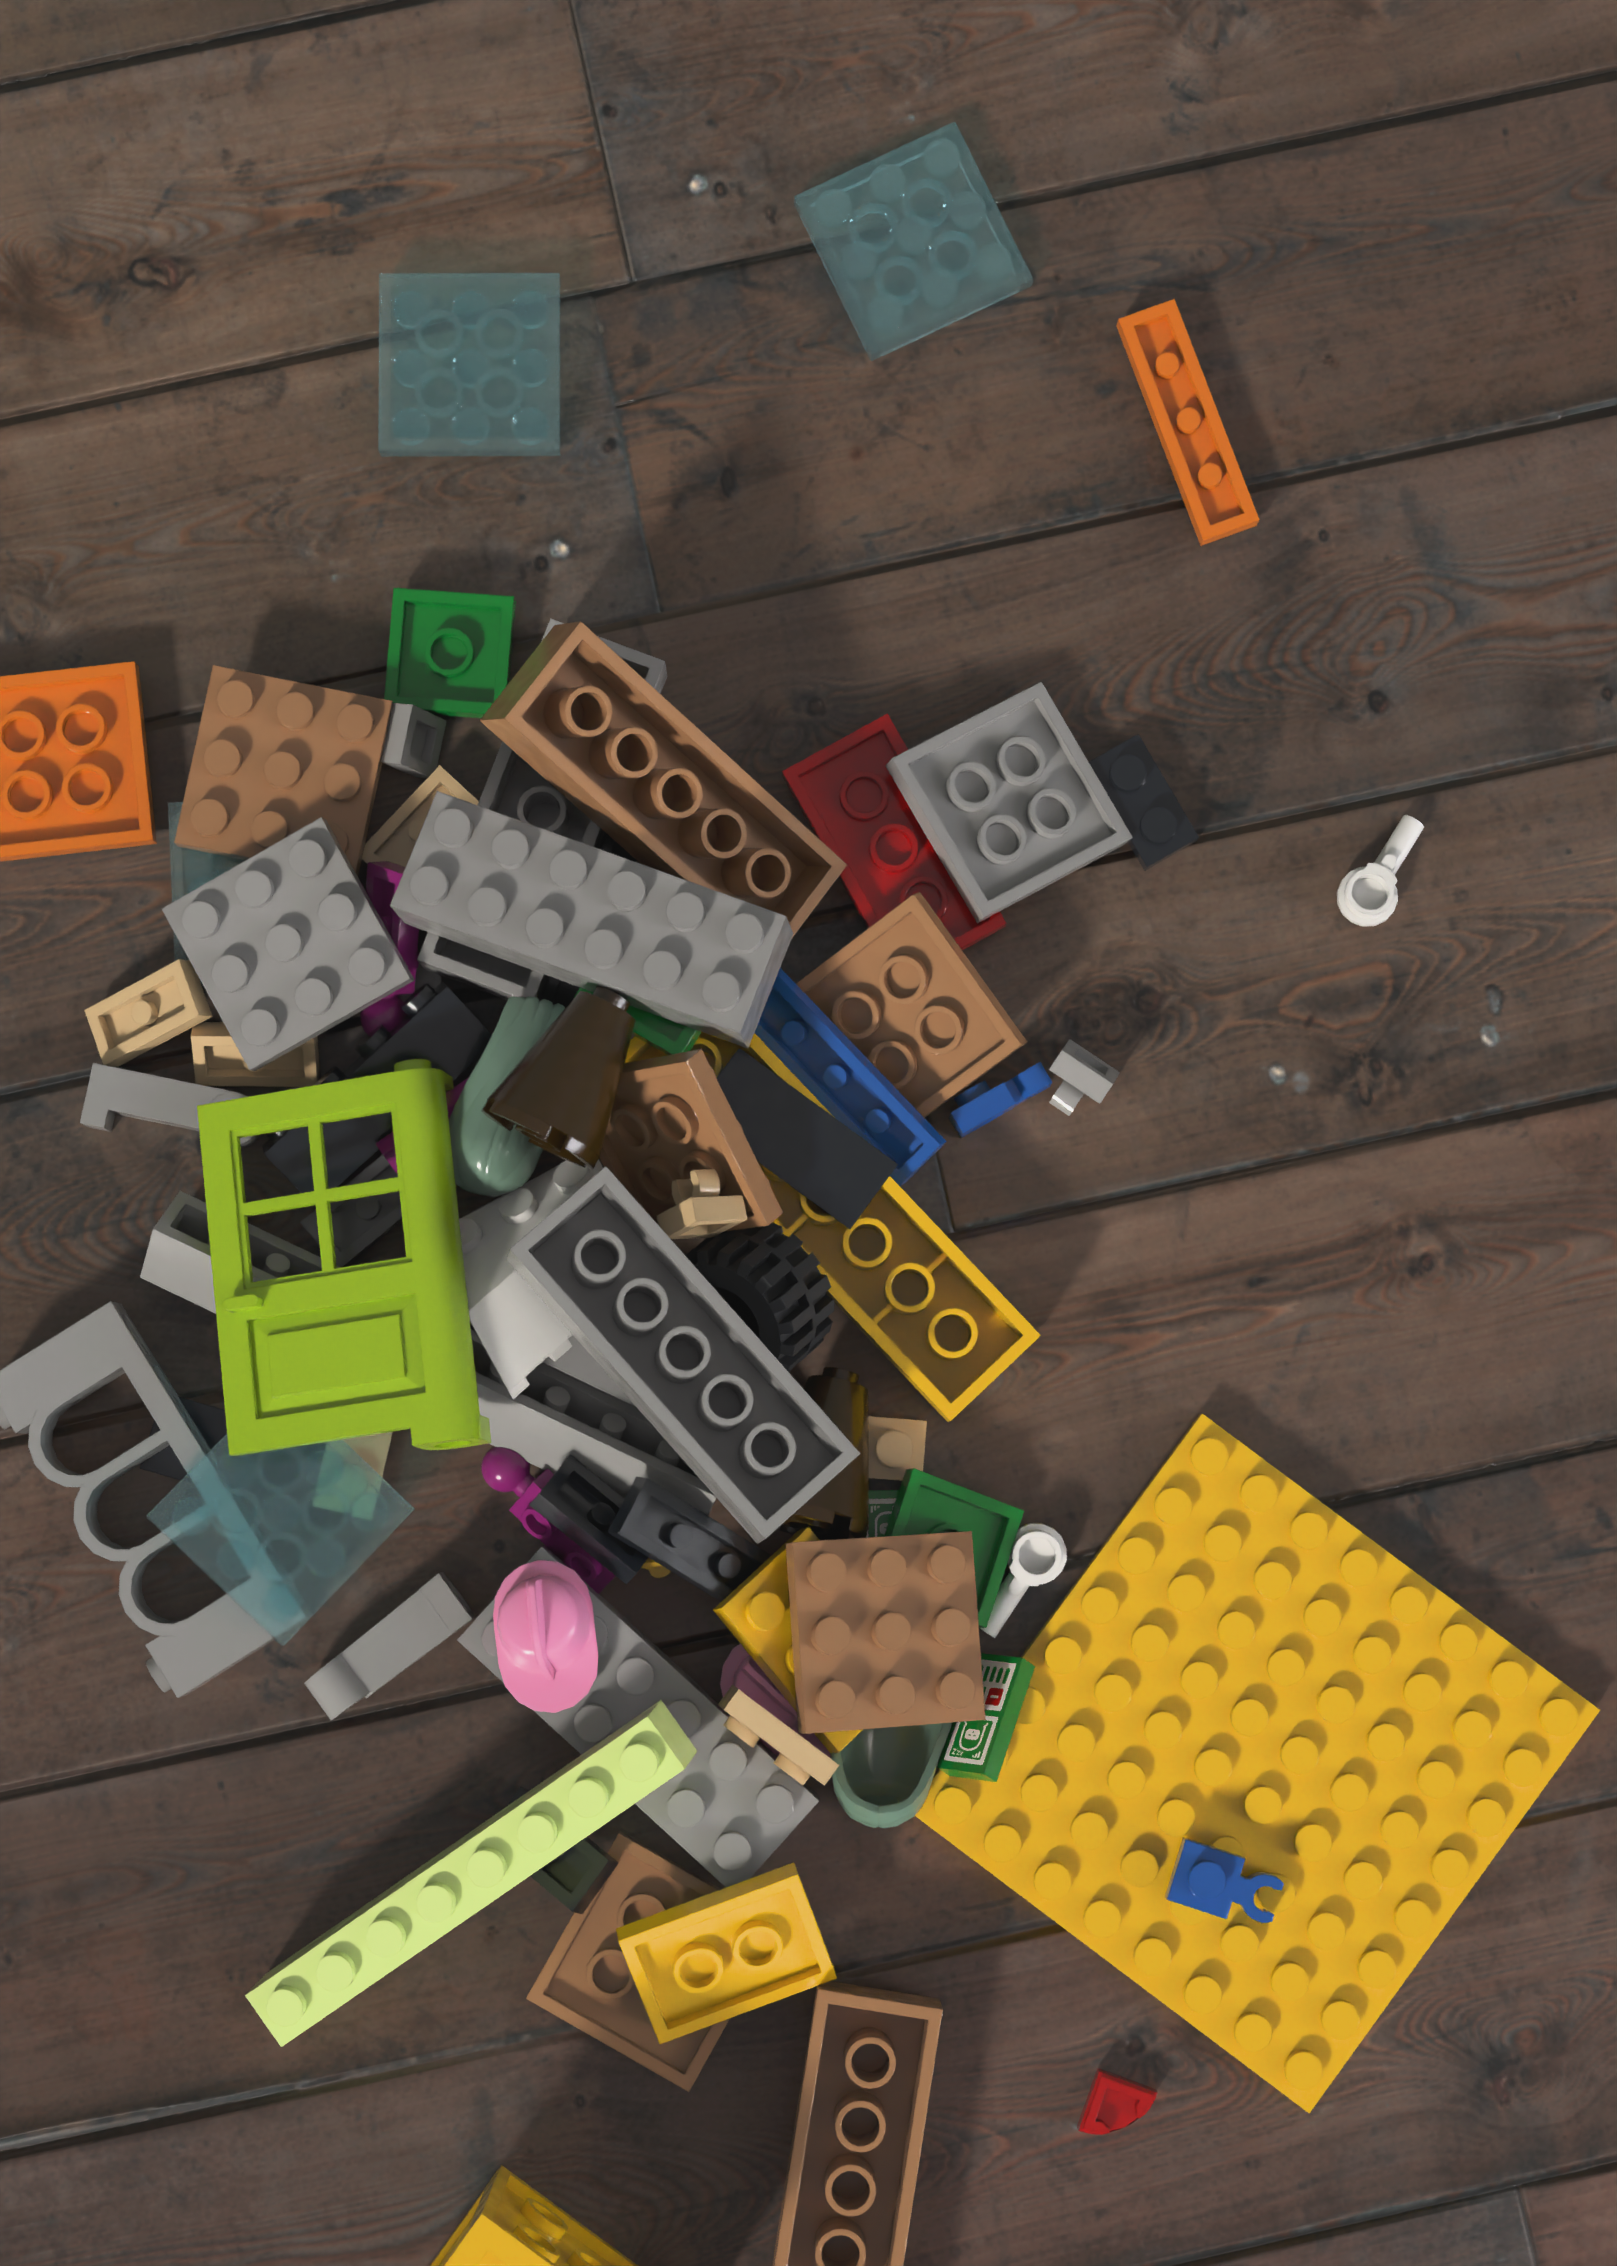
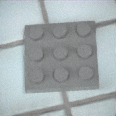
M1042 682L893 757L886 764L887 770L977 923L1118 849L1133 838Z
M322 817L162 908L249 1070L257 1071L414 981L411 972L327 820Z

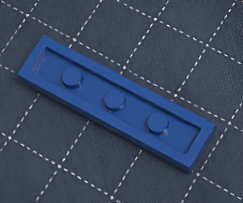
M780 968L755 1034L838 1121L896 1162L898 1165L890 1176L899 1186L905 1184L947 1141Z

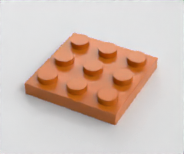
M132 661L0 676V862L157 844L141 682L137 663Z

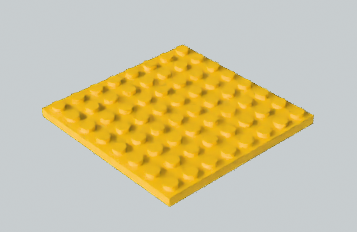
M1201 1413L1022 1654L1021 1658L1030 1662L1035 1668L997 1782L949 1776L938 1769L934 1774L928 1796L922 1808L915 1816L1298 2106L1310 2113L1600 1712V1709ZM1183 1837L1243 1856L1245 1858L1241 1872L1243 1876L1248 1877L1256 1872H1268L1284 1883L1282 1891L1269 1886H1263L1257 1889L1254 1894L1255 1906L1272 1912L1274 1914L1273 1921L1269 1923L1258 1922L1248 1916L1241 1905L1232 1902L1228 1917L1224 1919L1167 1900L1165 1894Z

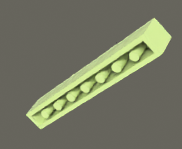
M662 1700L658 1701L267 1972L245 1995L279 2045L281 2047L683 1771L697 1753L696 1748Z

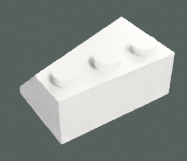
M599 1159L594 1169L588 1166L584 1168L569 1161H564L560 1165L528 1181L515 1191L505 1194L459 1219L470 1322L513 1399L530 1385L526 1376L547 1357L556 1362L572 1347L568 1340L572 1333L506 1260L509 1249L600 1172L603 1167Z

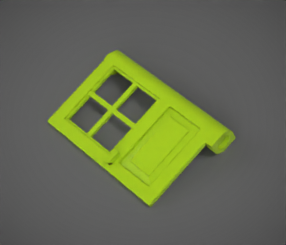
M425 1059L405 1060L394 1064V1072L197 1105L229 1455L239 1456L411 1429L412 1446L423 1450H448L492 1443L489 1418L480 1415L446 1100V1090L454 1089L453 1078L443 1070L432 1068L431 1061ZM391 1112L398 1177L329 1188L323 1124ZM308 1126L314 1191L246 1202L240 1138ZM399 1191L406 1257L337 1268L330 1203ZM316 1205L322 1271L253 1282L247 1217Z

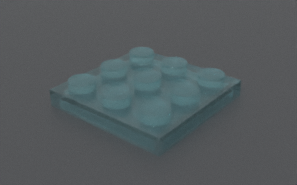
M956 122L948 124L794 196V206L871 361L1032 286L1033 277Z
M560 273L379 274L378 450L381 457L561 456Z
M226 1434L147 1514L146 1518L283 1647L415 1508L343 1440L231 1456L229 1455Z

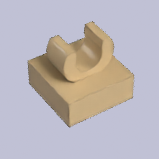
M715 1169L693 1170L690 1172L691 1179H676L672 1181V1196L676 1206L657 1215L658 1225L670 1239L711 1238L747 1220L743 1195L719 1196L720 1180Z

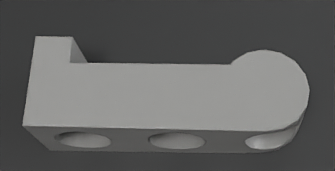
M93 1063L80 1123L89 1128L112 1132L116 1114L199 1131L197 1105L248 1096L224 1089ZM260 1135L240 1138L241 1149L252 1145Z
M440 1572L358 1640L317 1671L304 1684L332 1721L364 1697L367 1699L477 1616L446 1573Z

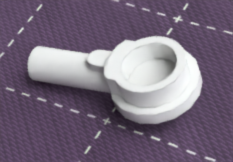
M1403 815L1375 862L1368 863L1366 867H1359L1350 871L1341 880L1337 890V904L1342 915L1351 923L1362 927L1376 926L1385 922L1394 912L1398 902V893L1395 886L1398 880L1395 874L1424 829L1423 824L1409 815Z
M1029 1523L1019 1527L1008 1560L1010 1572L999 1587L987 1627L980 1628L981 1630L996 1638L1029 1586H1039V1584L1050 1582L1062 1572L1067 1560V1548L1062 1536L1054 1528L1043 1523Z

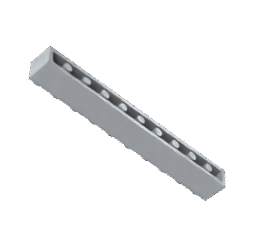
M179 1191L153 1228L140 1278L216 1314L206 1203ZM248 1223L253 1282L322 1271L321 1257ZM471 1329L480 1415L489 1418L492 1442L490 1445L513 1450L521 1455L526 1462L543 1470L548 1468L553 1474L571 1454L624 1499L636 1477L648 1478L707 1516L710 1515L717 1498L638 1408L544 1363L539 1364L526 1376L530 1385L513 1399L476 1331Z

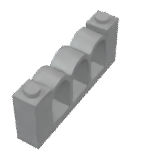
M112 1301L108 1302L0 1370V1426L4 1430L11 1426L15 1433H29L28 1448L35 1466L47 1479L64 1487H81L74 1501L73 1521L82 1542L94 1554L107 1560L126 1561L119 1578V1597L125 1613L139 1628L154 1635H159V1637L145 1645L152 1656L146 1661V1666L154 1681L163 1692L166 1693L172 1689L177 1698L188 1695L313 1616L122 1304ZM126 1373L160 1428V1431L93 1472L80 1475L67 1469L57 1459L52 1445L53 1430L59 1417L76 1403ZM170 1445L206 1504L141 1545L125 1548L111 1542L102 1532L97 1519V1505L104 1489L115 1479ZM215 1518L251 1576V1579L182 1621H169L156 1615L146 1604L142 1593V1576L148 1563L157 1554Z

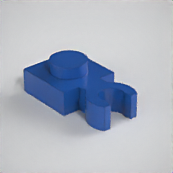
M1041 1062L990 1089L986 1080L982 1081L954 1098L959 1108L952 1111L948 1119L961 1139L1012 1110L1020 1103L1049 1088L1053 1082Z
M1183 1837L1165 1898L1227 1919L1231 1904L1235 1902L1240 1904L1244 1912L1252 1919L1262 1923H1269L1273 1921L1274 1914L1266 1909L1256 1907L1254 1904V1894L1257 1889L1263 1886H1269L1282 1891L1284 1883L1268 1872H1256L1248 1877L1241 1875L1245 1862L1243 1856Z

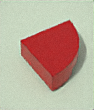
M1097 2068L1077 2129L1080 2132L1094 2135H1103L1122 2129L1148 2112L1158 2092L1151 2087Z

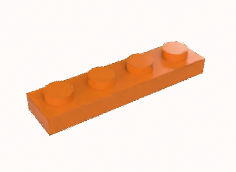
M1175 299L1119 318L1116 327L1200 546L1257 526L1260 519Z

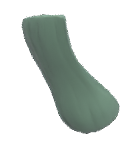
M512 996L508 999L491 1039L467 1080L449 1119L455 1184L461 1189L489 1197L509 1194L523 1186L535 1171L543 1149L528 1142L530 1138L515 1129L516 1123L513 1129L509 1131L488 1118L481 1110L492 1092L565 1009L563 1005L559 1003L553 1005L549 1000L543 999L539 1001L537 997Z
M952 1723L863 1729L839 1753H830V1758L839 1764V1767L832 1775L834 1792L846 1814L851 1819L872 1828L897 1827L913 1818L922 1808L928 1796Z

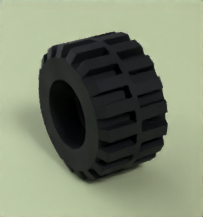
M773 1222L769 1226L725 1231L714 1237L704 1239L685 1256L789 1372L824 1341L823 1337L830 1332L833 1323L828 1316L834 1312V1299L826 1294L831 1285L827 1275L820 1274L816 1267L820 1262L813 1252L808 1255L801 1247L803 1242L794 1234L789 1237L784 1235L782 1226Z

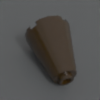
M600 986L596 987L593 994L580 991L487 1098L481 1111L488 1118L509 1131L513 1129L516 1123L515 1129L530 1138L528 1142L578 1166L584 1168L588 1166L594 1169L601 1154L636 1022L627 1013L630 1002Z
M825 1367L823 1368L822 1375L809 1376L803 1389L861 1454L781 1525L780 1531L794 1535L800 1529L809 1527L820 1541L848 1539L849 1532H851L854 1538H866L867 1531L869 1530V1391L864 1386L858 1384L859 1375L851 1371Z

